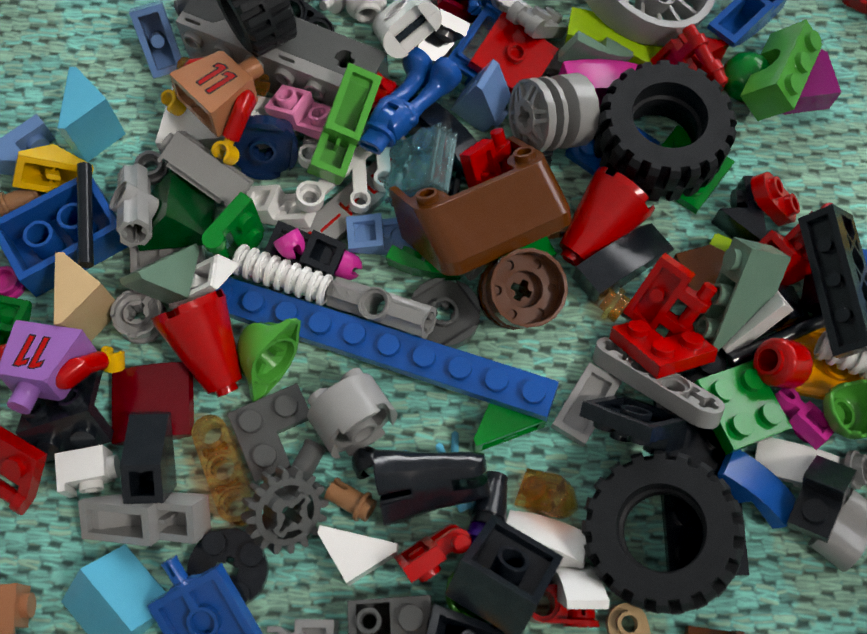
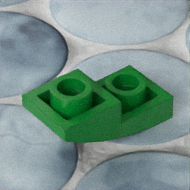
M392 245L386 255V261L389 266L414 276L428 279L445 278V280H460L463 274L457 276L443 275L426 259L425 261L421 260L422 255L407 246H403L400 249Z

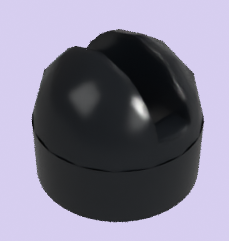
M370 446L364 449L359 448L353 454L352 467L358 479H365L370 476L365 470L373 466L375 448Z

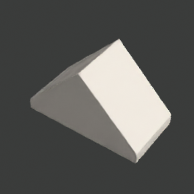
M319 525L318 535L348 586L398 554V543Z

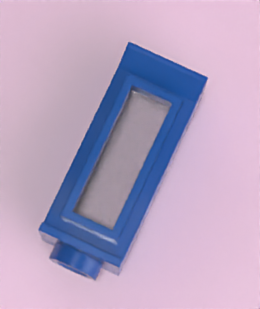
M488 2L468 29L466 37L461 39L448 57L457 64L461 74L467 77L463 89L478 74L468 67L470 60L502 13Z

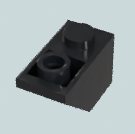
M132 412L129 415L120 462L123 504L164 503L177 486L171 412Z

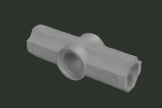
M138 163L130 166L124 165L118 172L117 189L109 204V209L117 213L116 231L120 234V242L132 248L136 245H146L152 238V218L159 206V199L151 195L148 169Z
M338 276L334 282L329 283L325 294L327 297L326 305L330 308L424 339L433 332L437 321V309L433 306L386 292L380 287H369ZM385 300L383 310L377 314L379 303Z

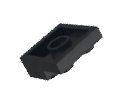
M623 394L583 401L579 415L593 421L595 428L610 432L609 436L611 438L642 445L644 451L653 455L654 450H666L668 453L682 449L689 425L688 421L673 412Z

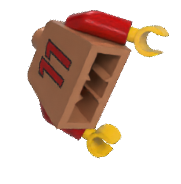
M217 51L202 58L189 59L183 67L169 73L174 89L164 90L160 96L161 102L167 106L168 112L176 116L182 115L188 108L217 137L223 135L225 137L224 140L215 142L212 145L211 151L214 157L218 159L223 158L224 164L232 166L239 160V150L233 145L235 142L240 141L250 115L258 101L254 80L264 74L261 63L254 56L237 64L224 51Z

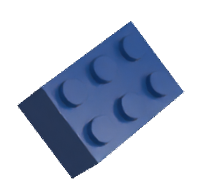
M77 177L0 217V246L18 280L35 297L54 288L55 253L63 252L78 264ZM92 177L95 266L126 249L128 246L120 242V234L116 231L117 215L109 209L110 203Z

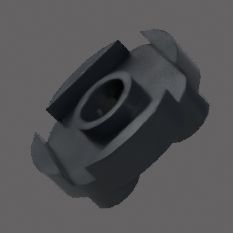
M229 528L211 531L203 537L189 557L187 574L188 576L201 574L220 563L225 564L228 558L235 559L233 566L239 568L237 576L230 575V578L247 605L257 598L265 587L269 573V564L265 550H262L254 543L255 538L251 539L245 531Z

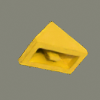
M55 144L18 151L12 187L48 193L76 178L77 164L86 161Z

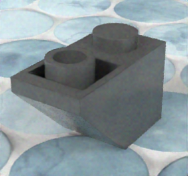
M431 595L347 601L348 634H425L431 611Z

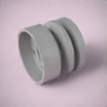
M580 73L519 80L513 87L509 98L508 115L512 134L541 152L553 151L557 148L564 149L587 145L596 134L600 115L599 99L593 84L586 76Z

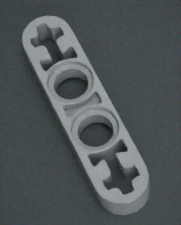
M609 337L597 340L592 358L597 366L692 425L703 429H713L720 424L725 404L717 396L678 373L656 379L612 342Z

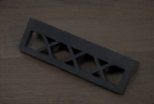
M831 204L798 218L832 355L841 359L867 351V265L853 215Z

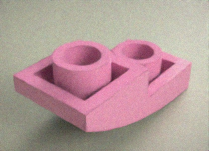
M282 84L264 108L266 113L272 117L285 119L292 124L294 130L318 140L331 106L314 102L311 91Z

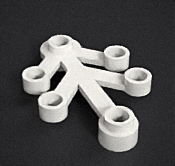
M396 141L393 147H386L380 155L376 154L377 170L374 173L372 183L379 192H388L389 188L393 186L395 176L391 171L390 150L397 145L398 141ZM305 144L300 147L298 162L302 167L308 168L311 160L304 158L303 155H313L316 146ZM360 145L354 151L345 178L352 172L353 192L350 195L349 207L353 212L363 214L369 210L371 196L367 192L366 159L373 153L363 149ZM385 177L389 180V182L382 183L378 180V178ZM320 179L318 182L304 181L296 189V205L304 212H316L322 208L325 195L337 185L324 179ZM306 197H312L316 200V202L308 203L305 202L304 199ZM357 198H361L365 200L366 203L363 205H359L355 203L354 200Z

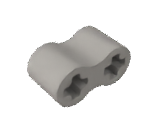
M853 488L848 492L828 543L814 537L808 543L811 548L842 572L849 570L859 560L867 546V499Z

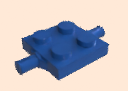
M177 555L161 564L173 586L168 592L153 599L147 607L163 634H263L222 563L201 574H192L190 576L186 573Z

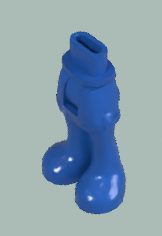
M419 47L412 49L402 60L403 68L407 75L406 78L391 94L378 101L370 115L369 121L365 124L364 133L358 142L360 147L380 155L386 147H393L396 141L405 137L418 124L419 117L428 107L442 96L450 93L461 82V70L453 60L447 57H440L432 63L429 55ZM423 88V90L409 103L408 101Z

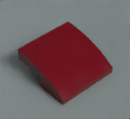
M183 362L141 365L112 373L113 445H124L128 419L132 412H171L173 440L194 436L193 375Z

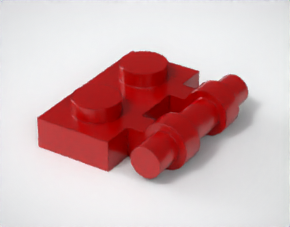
M690 24L682 30L687 39L684 45L680 38L672 39L650 59L652 65H656L658 60H670V64L677 65L678 62L689 64L688 68L697 71L698 69L691 59L696 54L703 66L701 70L707 73L706 77L709 80L713 81L715 79L721 86L728 83L727 78L722 72L724 70L723 64L720 59L714 58L707 46L709 44L708 39L704 33H699L695 24Z
M503 128L491 130V139H481L459 154L468 188L509 171L507 159L513 150L510 140L505 137Z
M664 253L630 300L623 313L632 320H643L655 331L660 324L669 330L665 337L685 331H692L694 329L693 323L700 313H706L712 305L711 299L717 292V288L709 282H704L698 291L693 290L688 285L696 274L667 253ZM678 299L687 305L680 316L670 311Z
M448 524L428 537L426 535L395 556L394 559L411 583L417 579L422 583L435 576L442 569L439 564L447 559L446 555L451 552L456 554L465 553L471 546L472 539L466 530L455 524Z

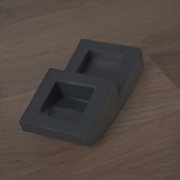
M278 220L264 251L269 252L271 257L274 255L279 256L281 261L287 259L278 253L273 242L296 228ZM299 229L305 241L304 252L302 255H299L294 250L296 258L288 260L291 261L292 265L297 262L302 265V268L306 266L311 267L312 272L319 270L323 273V276L326 274L333 276L346 243L316 230L309 234Z

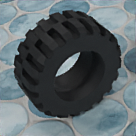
M658 60L656 65H651V62L639 64L636 71L633 68L627 69L620 74L619 79L613 80L600 106L598 129L593 138L595 141L593 145L595 156L598 159L601 158L600 167H608L605 172L606 174L611 173L614 176L616 172H619L629 178L648 195V200L659 201L660 197H666V201L679 200L682 193L686 197L697 193L700 187H706L712 181L735 142L737 118L735 111L731 110L733 104L728 94L723 95L721 93L723 87L715 79L710 81L706 77V72L699 68L697 71L688 68L689 64L678 62L677 65L670 64V60ZM648 115H658L672 119L685 129L692 144L679 148L657 145L646 139L639 132L634 120Z
M654 450V455L643 457L642 452L631 455L632 461L624 465L617 462L609 469L612 473L606 479L600 477L594 485L596 492L593 498H587L584 507L587 511L586 520H582V534L585 535L586 539L584 549L587 558L591 560L594 572L608 586L609 590L635 607L644 609L647 612L657 614L670 613L672 615L684 614L686 611L693 609L698 610L708 605L707 603L714 598L719 597L727 589V586L735 578L739 570L744 550L745 525L743 524L742 511L738 500L734 499L731 494V488L723 478L719 479L714 475L713 469L704 462L700 465L693 462L689 455L678 453L677 457L669 456L666 450ZM671 495L684 500L696 511L702 523L703 541L698 554L688 565L675 571L661 572L643 566L634 559L625 542L624 528L629 513L638 503L652 496Z

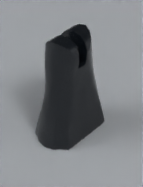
M375 450L373 453L374 477L377 492L380 495L383 523L386 526L400 523L437 509L477 501L489 496L491 493L489 479L486 475H482L487 469L485 453H426L397 450Z

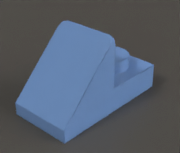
M37 114L0 138V174H14L18 151L49 145L50 142L55 140L52 133Z

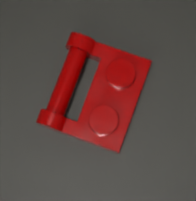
M0 426V475L19 486L16 489L0 479V498L9 503L10 510L18 515H23L36 498L48 454Z

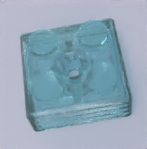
M439 122L427 129H419L411 137L396 141V144L391 147L389 156L392 158L391 168L384 180V188L386 189L385 204L390 203V206L393 207L389 188L394 185L409 197L415 196L419 190L433 187L449 194L458 133L452 134V129L447 130V126L442 127V122Z

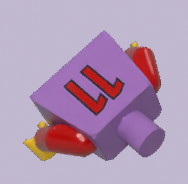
M16 320L7 343L0 345V379L13 392L7 402V406L21 414H30L38 398L55 401L65 399L70 390L91 373L101 370L108 373H117L125 369V351L120 350L114 353L113 348L110 346H103L101 351H97L82 329Z

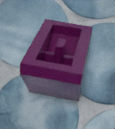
M823 49L820 50L795 109L782 114L787 115L830 109L839 97L841 89L828 52Z

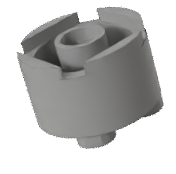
M360 368L349 370L342 376L341 381L328 389L321 388L316 390L308 398V403L311 407L307 413V419L331 456L335 459H340L339 452L346 451L350 457L359 448L364 449L383 437L386 433L382 427L388 420L393 426L398 416L397 411L370 374L363 373Z

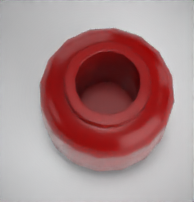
M774 337L765 340L758 346L753 358V368L757 369L761 380L768 386L794 389L802 386L809 379L812 373L813 360L811 353L803 344L785 338Z

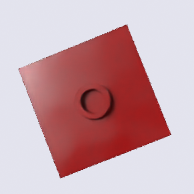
M503 11L470 60L468 67L479 73L494 59L500 65L511 94L513 87L519 80L541 77L558 51V48L544 38L533 39L524 32L525 28L522 25H514L506 19L507 13Z

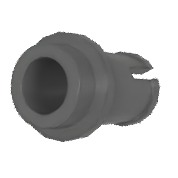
M305 439L292 465L303 470V473L308 471L313 475L327 450L319 443Z

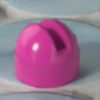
M298 228L273 242L278 253L287 259L296 258L294 250L299 255H302L305 249L304 237Z
M344 249L333 276L354 280L359 274L354 272L353 268H363L361 259L354 253Z

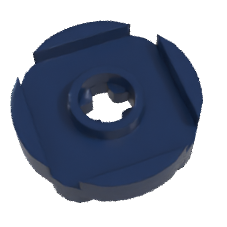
M250 115L240 141L235 142L233 145L239 150V160L236 165L241 168V172L253 179H276L280 177L281 172L288 168L290 171L298 159V139L293 132L292 124L285 119H278L268 115ZM266 144L271 148H267L266 152H259V147L256 145Z

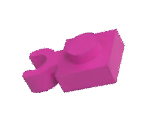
M782 388L775 394L782 410L790 418L789 422L795 434L802 441L809 443L817 450L832 436L834 432L825 420L824 413L810 400L804 403L795 389Z

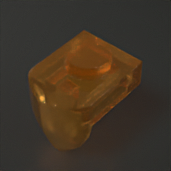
M526 469L514 505L529 512L558 519L568 518L578 511L577 496L569 481L561 475Z

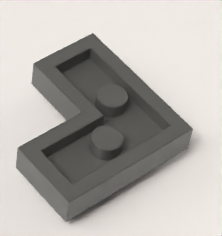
M298 383L227 413L256 484L263 481L261 473L264 471L273 477L275 476L276 466L281 465L283 468L291 467L278 434L309 421L307 419L309 409Z

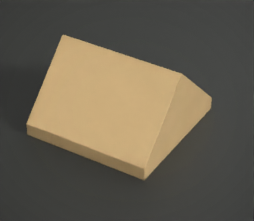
M57 252L55 253L53 324L55 326L82 329L89 340L92 341L112 320L110 311L115 299L97 279L65 253Z

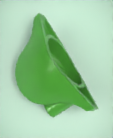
M290 318L280 323H252L240 334L237 343V354L241 373L246 377L252 402L263 398V396L265 397L290 367L298 349L301 324L299 319Z

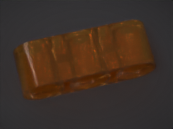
M211 414L202 416L193 425L191 431L192 439L216 509L220 517L236 527L247 526L249 524H246L240 516L233 517L229 512L230 505L234 500L252 497L254 494L249 487L250 481L233 433L220 417ZM221 429L222 433L218 441L211 444L205 443L206 434L210 430ZM225 463H234V471L230 477L223 480L217 479V472L220 466Z

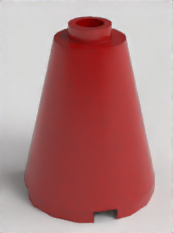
M605 166L599 167L593 174L571 219V223L568 225L559 243L563 250L560 255L574 267L609 244L632 232L646 221L655 210L654 204L647 207L645 202L649 197L638 185L619 172H616L613 177L606 174L605 172L608 167Z
M222 288L151 319L155 328L207 394L215 392L217 397H221L238 389L236 382L242 379L226 296Z

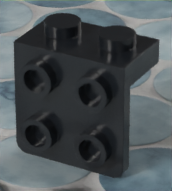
M103 370L91 373L74 386L63 400L55 401L38 398L30 414L21 415L16 430L17 436L48 454L46 462L55 460L54 453L112 442L114 430L95 406Z

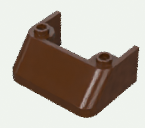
M514 136L507 138L510 140L513 150L507 159L509 171L452 196L436 188L428 187L419 190L415 196L409 197L397 186L390 187L389 192L401 237L440 273L447 276H457L567 227L571 223L570 206L541 151Z

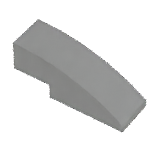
M172 492L164 503L123 504L122 494L83 498L78 501L82 539L151 547L159 540L196 544L207 533L211 532L209 494Z

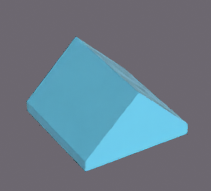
M69 67L57 129L74 154L82 160L89 162L126 133L102 93L77 67Z
M123 545L80 568L61 602L87 634H143L156 622L147 605L153 599L166 593V591L127 545Z

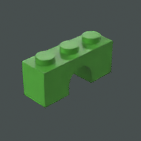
M806 19L770 34L761 52V55L767 59L770 66L751 74L740 95L757 121L795 109L822 47L819 33L812 29Z

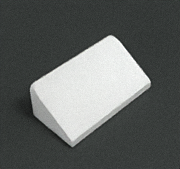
M219 254L200 262L195 268L189 298L171 303L169 308L175 309L182 304L217 290L238 268L239 264Z
M777 291L722 349L729 354L749 345L794 311V309L781 293Z

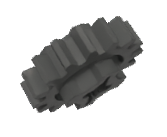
M281 465L276 466L275 476L273 477L265 471L262 472L263 483L259 486L251 482L249 487L255 493L252 497L242 498V502L249 507V511L240 514V518L246 524H249L244 529L245 533L251 539L255 538L254 543L262 550L267 547L276 555H278L282 547L289 554L294 553L295 543L297 542L306 548L309 545L307 536L310 533L318 536V528L315 527L316 523L327 520V517L320 512L321 508L329 505L328 500L319 496L324 492V486L315 482L316 477L308 471L303 473V470L294 465L291 466L289 472ZM287 506V510L283 513V509Z

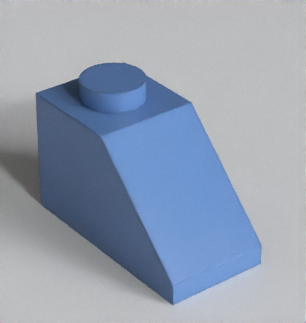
M159 0L131 8L129 14L153 79L168 75L183 67L184 63L163 1Z
M494 59L491 60L466 84L450 109L482 132H485L491 126L497 128L508 114L505 107L509 102L511 94L499 63Z

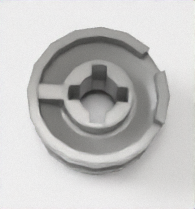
M131 289L123 292L116 298L111 306L110 316L113 322L112 325L125 340L133 344H147L161 336L151 319L164 312L167 313V310L161 301ZM143 312L145 316L143 320L140 318L134 319L138 313Z

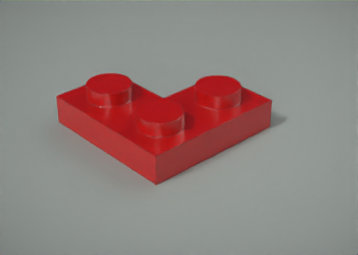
M641 319L612 326L609 337L612 342L656 379L715 362L718 352L715 346L693 330L664 338Z

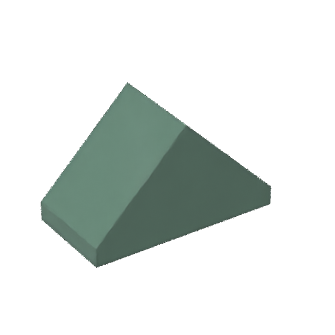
M197 243L182 248L119 278V281L124 287L166 304L189 298L200 249Z

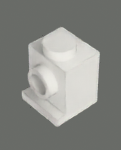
M104 445L54 453L57 493L68 498L77 497V489H79L80 493L104 490V484L115 482V478H120L121 476L119 457L113 455V452Z

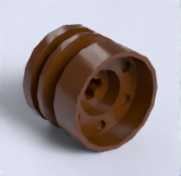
M535 248L517 249L491 262L481 274L477 287L480 307L485 316L499 327L516 330L543 326L555 319L565 305L568 294L567 276L560 263L549 253ZM518 284L520 285L518 291L523 295L515 299V291L511 287Z

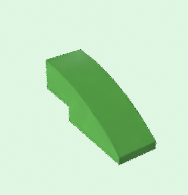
M348 63L307 168V173L340 186L346 176L355 148L360 141L382 76Z

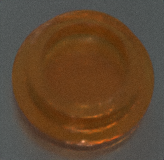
M621 288L618 293L610 290L599 305V308L604 311L600 317L604 321L608 318L615 323L631 301L625 295L626 291Z

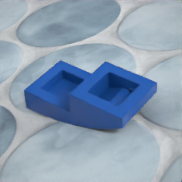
M738 450L725 455L717 476L719 479L723 478L729 485L734 499L738 500V503L752 501L772 529L787 527V521L796 501V497L769 469L747 453Z

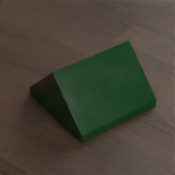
M170 170L151 192V195L159 199V206L152 218V238L146 245H138L139 251L188 247L195 243L198 246H202V235L214 222L216 201Z

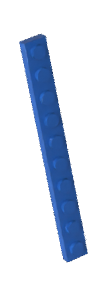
M231 277L217 289H223L229 315L232 319L252 324L260 322L280 323L286 319L297 318L301 321L299 341L547 422L559 387V381Z

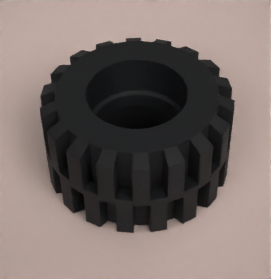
M217 0L226 21L237 39L248 52L257 58L295 38L297 35L296 19L289 0Z

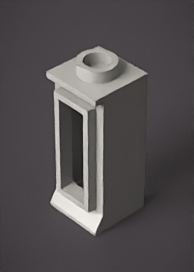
M176 131L175 134L169 133L159 147L162 154L157 159L158 162H168L166 165L168 168L217 203H224L226 207L240 192L246 195L255 182L233 165L224 164L223 158L218 159L214 157L211 149L186 131Z

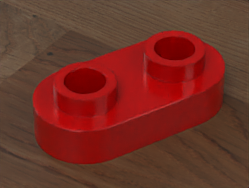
M770 172L753 176L751 178L752 193L756 203L766 215L779 227L795 222L796 214L800 213L799 202L793 193L789 194L783 187L780 178L773 176Z

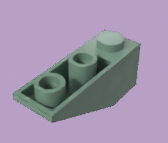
M733 237L729 249H727L723 256V265L714 284L717 292L711 299L712 305L697 322L696 332L701 334L705 340L719 351L777 293L791 257L771 245Z

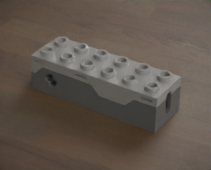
M189 0L175 21L190 59L202 58L217 51H224L239 64L247 58L254 56L243 47L233 33L217 0ZM295 17L296 37L257 58L263 67L264 74L254 80L256 92L260 94H266V92L275 94L283 84L311 91L314 102L332 106L348 63L382 76L366 122L369 121L370 115L378 101L398 88L397 83L388 78L386 52L298 17Z

